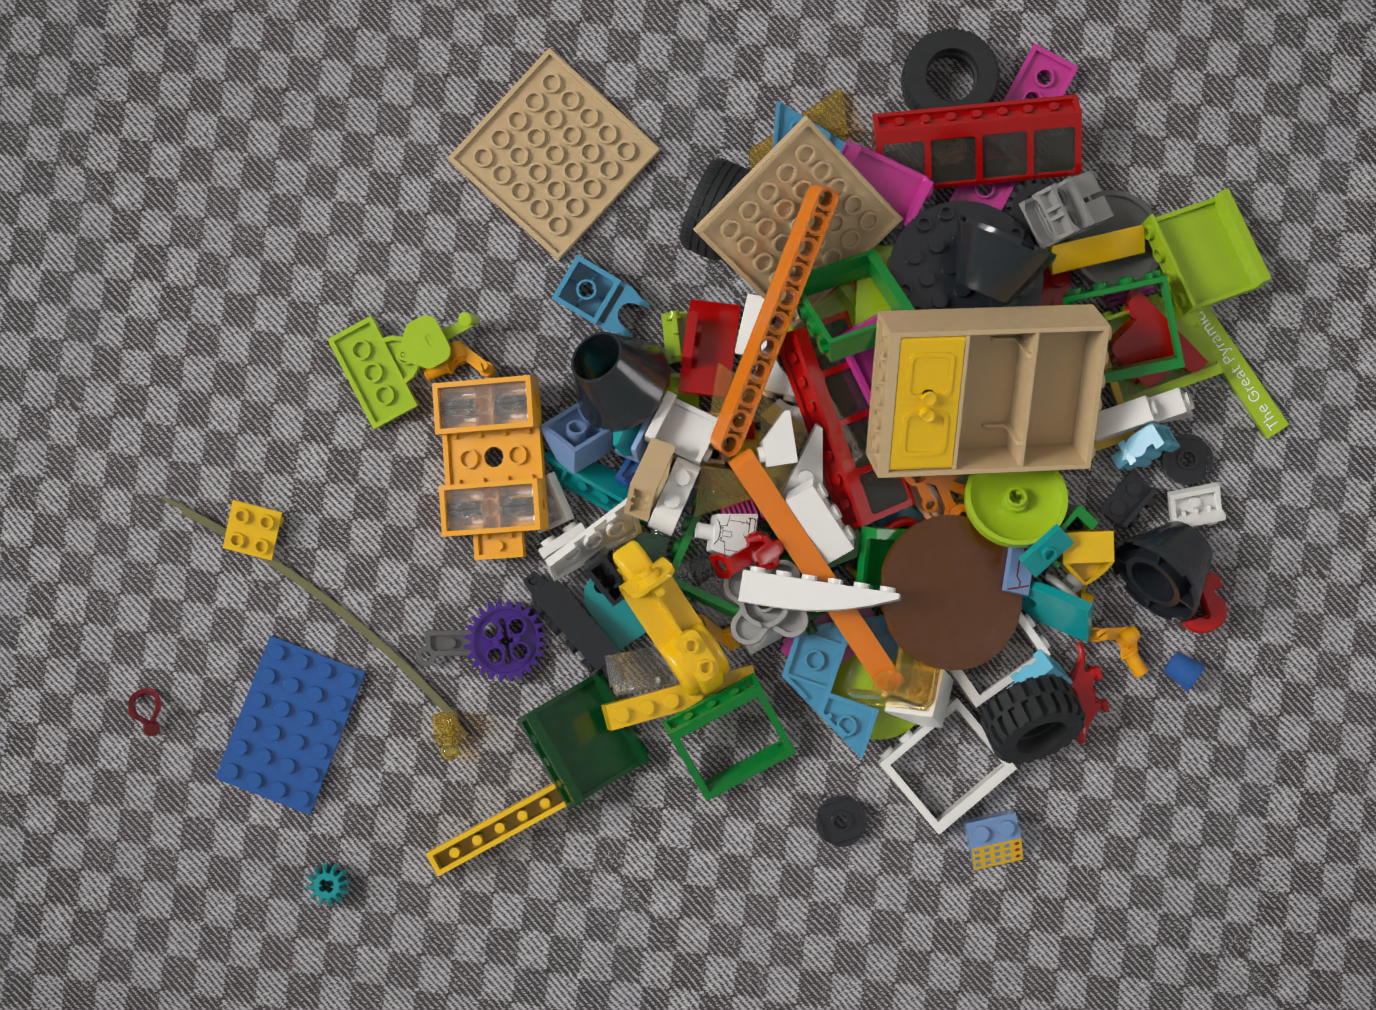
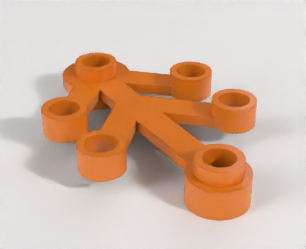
M965 474L904 477L908 484L917 487L922 498L921 507L928 513H933L937 510L938 502L931 496L927 483L936 486L945 506L944 515H949L950 509L955 506L950 491L964 495L966 484L954 481ZM932 500V507L926 508L927 502Z

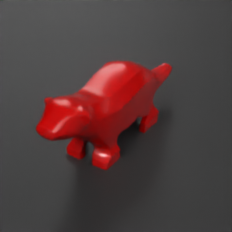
M1079 641L1076 644L1078 649L1077 661L1069 677L1073 681L1071 686L1086 717L1084 728L1079 732V736L1075 740L1078 744H1084L1089 725L1098 711H1110L1107 699L1096 701V692L1093 688L1094 679H1103L1100 666H1090L1085 670L1084 647Z

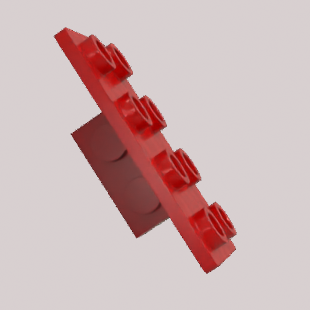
M695 299L690 301L678 386L679 393L726 399L732 377L740 315L739 305Z

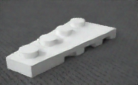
M627 498L545 560L550 576L554 581L582 567L588 558L603 547L611 551L643 533L639 518L624 513Z

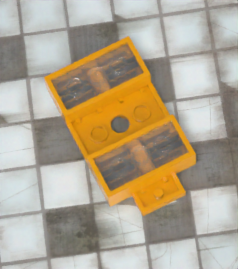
M523 375L432 383L435 434L442 435L445 485H439L442 537L473 535L474 560L526 557L525 531L549 530L543 434L540 429L542 415L539 377ZM492 447H498L503 452V461L497 467H492L486 461V453Z

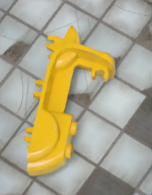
M634 540L618 549L613 554V560L618 567V572L625 581L619 586V589L685 692L689 696H694L700 691L708 695L722 686L724 675L730 670L729 661L716 639L704 626L672 577L675 572L672 563L664 557L653 563L642 546Z

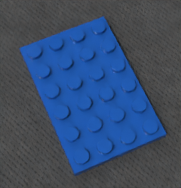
M271 635L215 779L310 815L366 671Z

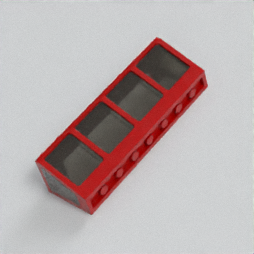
M1074 94L872 114V150L929 176L934 182L932 185L934 189L1080 175L1082 172V111L1078 95Z
M847 310L820 319L832 338L853 327ZM807 324L787 331L779 354L808 434L810 435L815 423L823 428V476L832 501L842 514L840 519L844 525H849L852 529L862 527L916 504L911 487L904 477L878 478L866 455L870 407L846 359L842 358L830 362L827 355L820 352L816 337H811Z

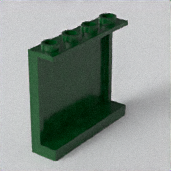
M596 674L588 677L518 718L519 723L567 808L579 805L585 801L584 799L640 765L651 761L648 757L647 747L639 741L636 735L634 725L613 731L607 729L601 705L619 699L615 698L611 691L610 682L602 674L598 677Z

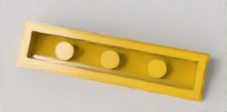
M1139 225L1050 246L1046 250L1057 255L1056 259L1049 265L1051 275L1145 253L1144 226Z

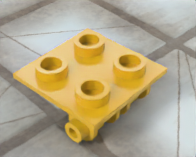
M233 499L223 548L272 561L279 527H282L284 521L282 512Z

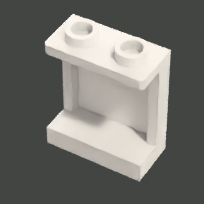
M667 390L662 400L663 402L659 406L645 434V441L649 443L652 437L664 440L676 446L675 456L699 466L702 465L703 461L708 463L714 451L711 448L710 439L718 417L716 418L677 399L676 394Z

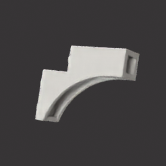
M747 294L735 348V354L741 358L764 302V299L758 295ZM767 340L763 342L761 350L766 347ZM777 356L762 397L773 399L774 395L783 396V401L797 404L787 373Z
M1176 388L1150 398L1145 395L1098 412L1097 422L1099 431L1094 441L1100 442L1141 429L1151 422L1160 424L1192 417L1191 410L1195 409L1193 399L1187 392Z

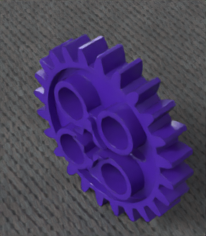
M496 600L495 608L491 603H486L487 611L485 612L483 609L478 608L480 617L471 616L470 618L474 625L465 626L471 631L470 634L463 635V638L470 640L469 644L463 646L464 649H471V653L466 658L475 659L472 668L481 666L480 675L489 671L488 679L490 680L496 674L499 682L503 681L505 675L510 682H513L514 674L522 679L523 670L532 673L530 664L539 665L535 657L544 656L538 650L539 647L546 646V643L540 642V638L544 637L546 633L538 632L543 623L534 622L538 616L537 614L528 615L530 607L520 610L521 602H517L512 607L511 600H507L505 606L502 605L500 600ZM500 618L504 620L505 637H510V642L506 643L510 658L509 663L505 661V646L499 644V640L503 638L499 622ZM513 619H518L521 623V629L517 633H512L509 629V624ZM488 623H493L496 627V633L493 637H487L484 633V628ZM518 644H522L525 648V654L521 658H516L513 654V649ZM496 648L500 652V658L497 662L492 663L488 659V653L491 649Z

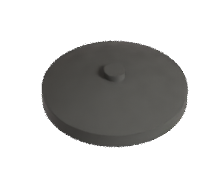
M1118 190L1101 191L1091 198L1094 200L1104 195L1114 217L1065 240L1064 243L1139 226L1154 212L1145 202L1130 193ZM1145 239V253L1083 267L1075 269V271L1092 286L1103 281H1108L1110 285L1119 283L1118 279L1126 276H1134V279L1145 277L1144 273L1156 270L1159 263L1155 261L1149 241Z

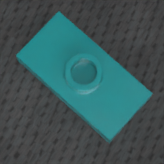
M1056 524L1018 559L1036 578L1074 542Z

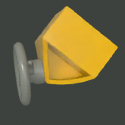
M1106 529L1064 530L1074 544L1056 560L1061 564L1059 567L1068 574L1060 580L1053 574L1047 573L1045 580L1051 587L1078 597L1076 593L1084 587L1083 585H1088L1098 579L1115 562L1114 531Z

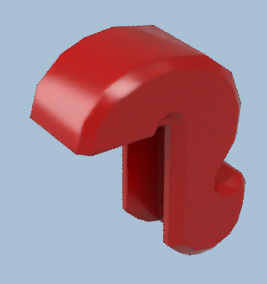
M1211 572L1208 573L1200 601L1203 614L1192 617L1187 621L1179 622L1183 629L1192 633L1204 634L1212 632L1224 623L1227 618V606L1225 601L1215 593V589H1221L1223 585L1218 575Z

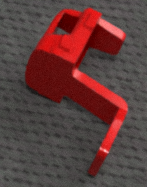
M753 531L744 537L747 542L746 547L728 557L722 553L712 554L710 560L717 576L725 579L731 578L735 573L753 563H756L757 567L774 569L780 565L779 557L784 551L781 541L770 539L762 531ZM718 560L726 565L727 569L725 571L719 566Z

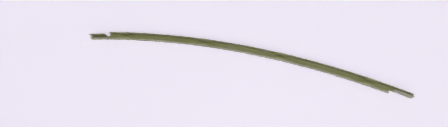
M165 496L162 497V501L183 510L182 515L225 538L226 529ZM259 558L309 592L360 632L395 663L442 710L465 737L469 735L453 717L456 713L403 659L367 627L311 583L273 558L271 561Z

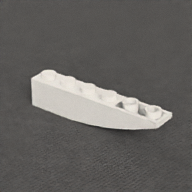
M751 566L750 571L743 570L738 601L793 611L828 612L847 611L900 601L901 595L895 593L896 588L880 586L879 591L869 589L870 584L854 582V586L843 585L844 580L828 578L826 583L817 581L818 576L802 574L800 579L791 577V572L776 570V575L767 574L765 568Z

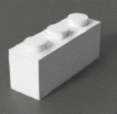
M811 478L787 492L786 502L826 563L829 564L854 549V539L856 536L849 525L845 526L840 519L842 514L836 504L831 505L828 501V492L822 483L817 484L815 479Z

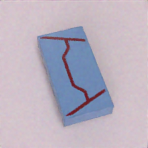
M1008 547L1002 591L1021 596L1029 595L1032 573L1018 558L1030 547Z

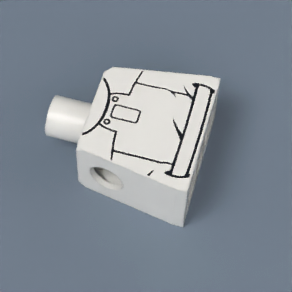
M758 514L712 515L710 524L699 522L696 524L695 538L708 540L706 548L708 552L713 554L722 553L728 557L747 546L744 537L756 531Z

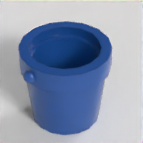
M1176 651L1163 672L1179 684L1180 688L1188 692L1205 668V664Z

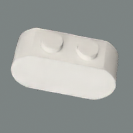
M677 457L652 513L648 527L672 536L699 475L701 466Z

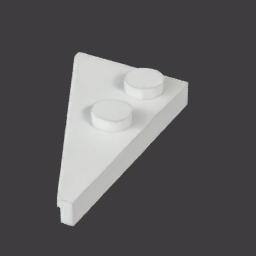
M815 423L798 456V462L794 464L780 492L785 501L787 492L811 478H814L817 484H823V428Z

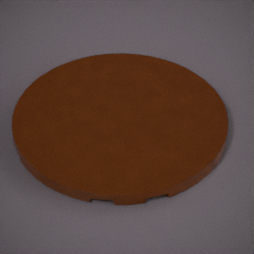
M959 515L931 517L912 525L904 531L888 551L881 569V586L896 588L895 593L901 595L900 601L880 605L888 624V631L899 647L923 665L949 671L970 669L996 656L1013 635L1022 608L1021 595L1002 591L1008 547L988 540L977 531L968 517Z

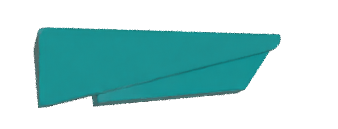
M551 449L544 456L545 461L552 464L561 486L607 512L624 501L628 496L629 489L614 481L618 471L593 462L576 474H573L556 460ZM639 519V521L648 526L649 521Z

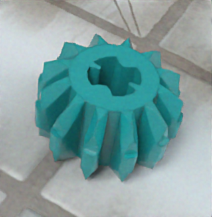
M325 862L322 867L323 870L316 866L313 868L315 874L308 875L307 879L313 883L308 884L306 889L315 891L310 895L311 899H314L317 895L320 897L318 905H322L326 899L328 906H333L334 899L340 903L343 901L341 894L347 895L349 893V889L343 885H348L351 881L348 878L342 879V876L347 873L345 869L340 873L337 872L339 864L335 863L330 870L329 863ZM331 880L333 885L326 889L323 884Z

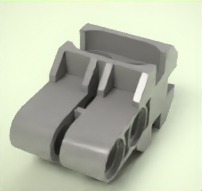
M1092 170L1076 177H1069L1059 184L1050 185L1032 195L1031 198L1019 203L1039 246L1043 249H1047L1056 243L1059 244L1114 217L1104 195L1094 200L1091 198L1102 191Z

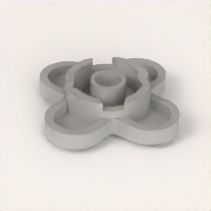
M780 560V565L776 568L766 570L767 574L776 575V570L791 572V577L801 579L799 568L787 560ZM744 568L735 573L731 578L724 579L723 587L725 594L740 607L731 622V633L739 643L755 645L764 638L769 629H774L782 636L788 638L798 637L806 631L809 624V617L806 611H793L773 607L764 608L760 605L738 601L743 570L750 571L749 569Z

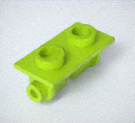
M669 311V313L661 314L665 353L669 364L681 363L687 311Z

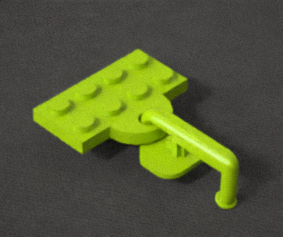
M462 312L458 317V322L442 330L434 317L423 315L406 325L403 336L391 335L384 337L374 316H369L327 340L373 429H377L420 406L408 383L417 376L420 367L432 369L447 361L451 355V347L448 340L479 324L480 318L476 314Z

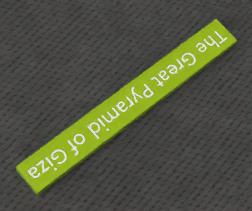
M1159 267L1158 269H1156V270H1160V272L1163 273L1161 267ZM1210 307L1197 310L1216 364L1220 363L1223 373L1221 374L1263 436L1269 439L1289 425Z

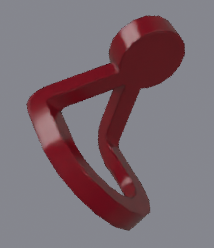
M151 688L137 690L129 698V714L144 724L143 731L145 735H157L160 732V724L155 721L161 709L159 694ZM144 695H151L155 698V709L150 720L139 715L135 708V701Z

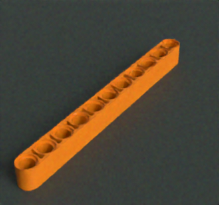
M814 184L808 188L711 435L710 441L713 448L726 456H735L739 453L837 206L838 194L833 188ZM824 192V199L820 203V196ZM814 217L815 222L810 228V221ZM805 242V248L800 252V246ZM795 267L796 270L794 275L790 276L792 268ZM786 291V297L781 301V295ZM776 316V322L771 326V320ZM767 340L766 347L761 350L763 342ZM757 365L756 372L752 374L753 367ZM748 389L746 397L742 398L743 392ZM739 414L738 419L733 422V417ZM729 438L728 444L723 447L724 441Z
M748 448L728 462L801 573L818 576L817 581L827 583L828 578L837 579L752 450ZM857 609L828 611V614L883 696L905 682Z

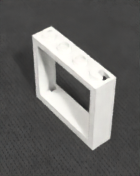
M1021 612L1018 624L1037 651L1042 649L1050 656L1051 653L1048 651V648L1051 647L1043 635L1038 636L1033 629L1036 625L1028 614L1023 615ZM1032 656L980 694L962 670H952L949 673L974 707H978L1012 683L1013 679L1010 676L1015 671L1019 673L1022 667L1031 665L1036 659Z
M954 696L952 699L949 697L945 718L957 710L993 752L982 726L957 697ZM920 725L913 732L909 729L899 737L900 743L894 748L891 746L887 747L879 755L881 759L878 763L934 830L941 834L1017 768L1013 763L1009 764L1000 760L1001 764L935 819L891 767L894 761L935 728Z

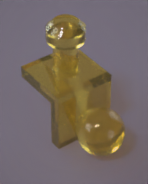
M458 712L432 714L434 740L438 746H441L440 754L447 761L455 760L459 755L457 743H463V738L459 731Z

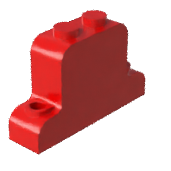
M1137 288L1130 290L1124 297V309L1131 317L1112 334L1111 340H1108L1107 346L1112 352L1109 357L1117 366H1121L1122 364L1127 365L1174 355L1167 318ZM1178 331L1185 367L1182 369L1185 372L1187 370L1191 372L1201 370L1208 361ZM1171 370L1130 379L1136 385L1141 382L1143 385L1151 387L1156 385Z

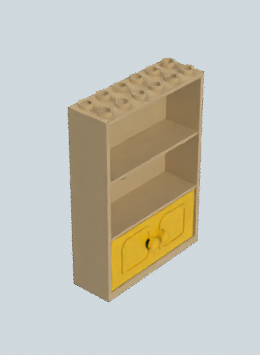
M1093 304L878 311L866 455L877 477L1090 469L1091 460L1095 457L1094 439L1099 431L1097 417L1098 412H1101L1102 409L1100 396L1101 389L1105 387L1104 367L1109 360L1107 345L1108 340L1112 338L1111 325Z

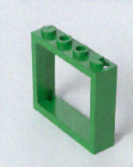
M875 249L811 270L797 305L798 315L801 320L806 321L811 337H816L820 352L822 354L825 353L830 362L875 347L877 323L832 338L807 299V296L869 275L892 311L915 310Z
M1160 270L1144 273L1145 277L1134 279V276L1119 278V283L1109 285L1108 281L1093 284L1092 289L1083 290L1082 287L1068 289L1067 294L1063 295V304L1073 305L1072 302L1160 283L1174 355L1104 369L1105 384L1185 367L1166 273H1161Z
M704 489L700 494L696 493L690 507L694 508L691 516H686L680 527L683 534L680 540L675 539L671 547L670 553L673 556L670 563H672L675 569L672 577L685 596L734 618L740 607L675 577L695 532L696 524L700 521L707 503H712L720 508L735 504V502ZM767 520L757 524L771 531V535L779 540Z
M754 673L662 721L671 741L706 801L721 795V793L736 785L742 784L745 780L764 772L767 768L788 759L796 753ZM758 697L780 740L718 774L703 780L680 738Z

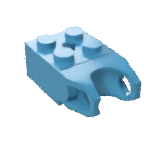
M578 254L551 298L600 328L629 337L633 333L626 330L618 319L619 309L627 303L642 305L647 309L650 306V303L640 298L632 286ZM589 282L593 285L591 289L594 292L592 295L587 294L584 297L580 294L582 290L579 288L581 284L586 285Z

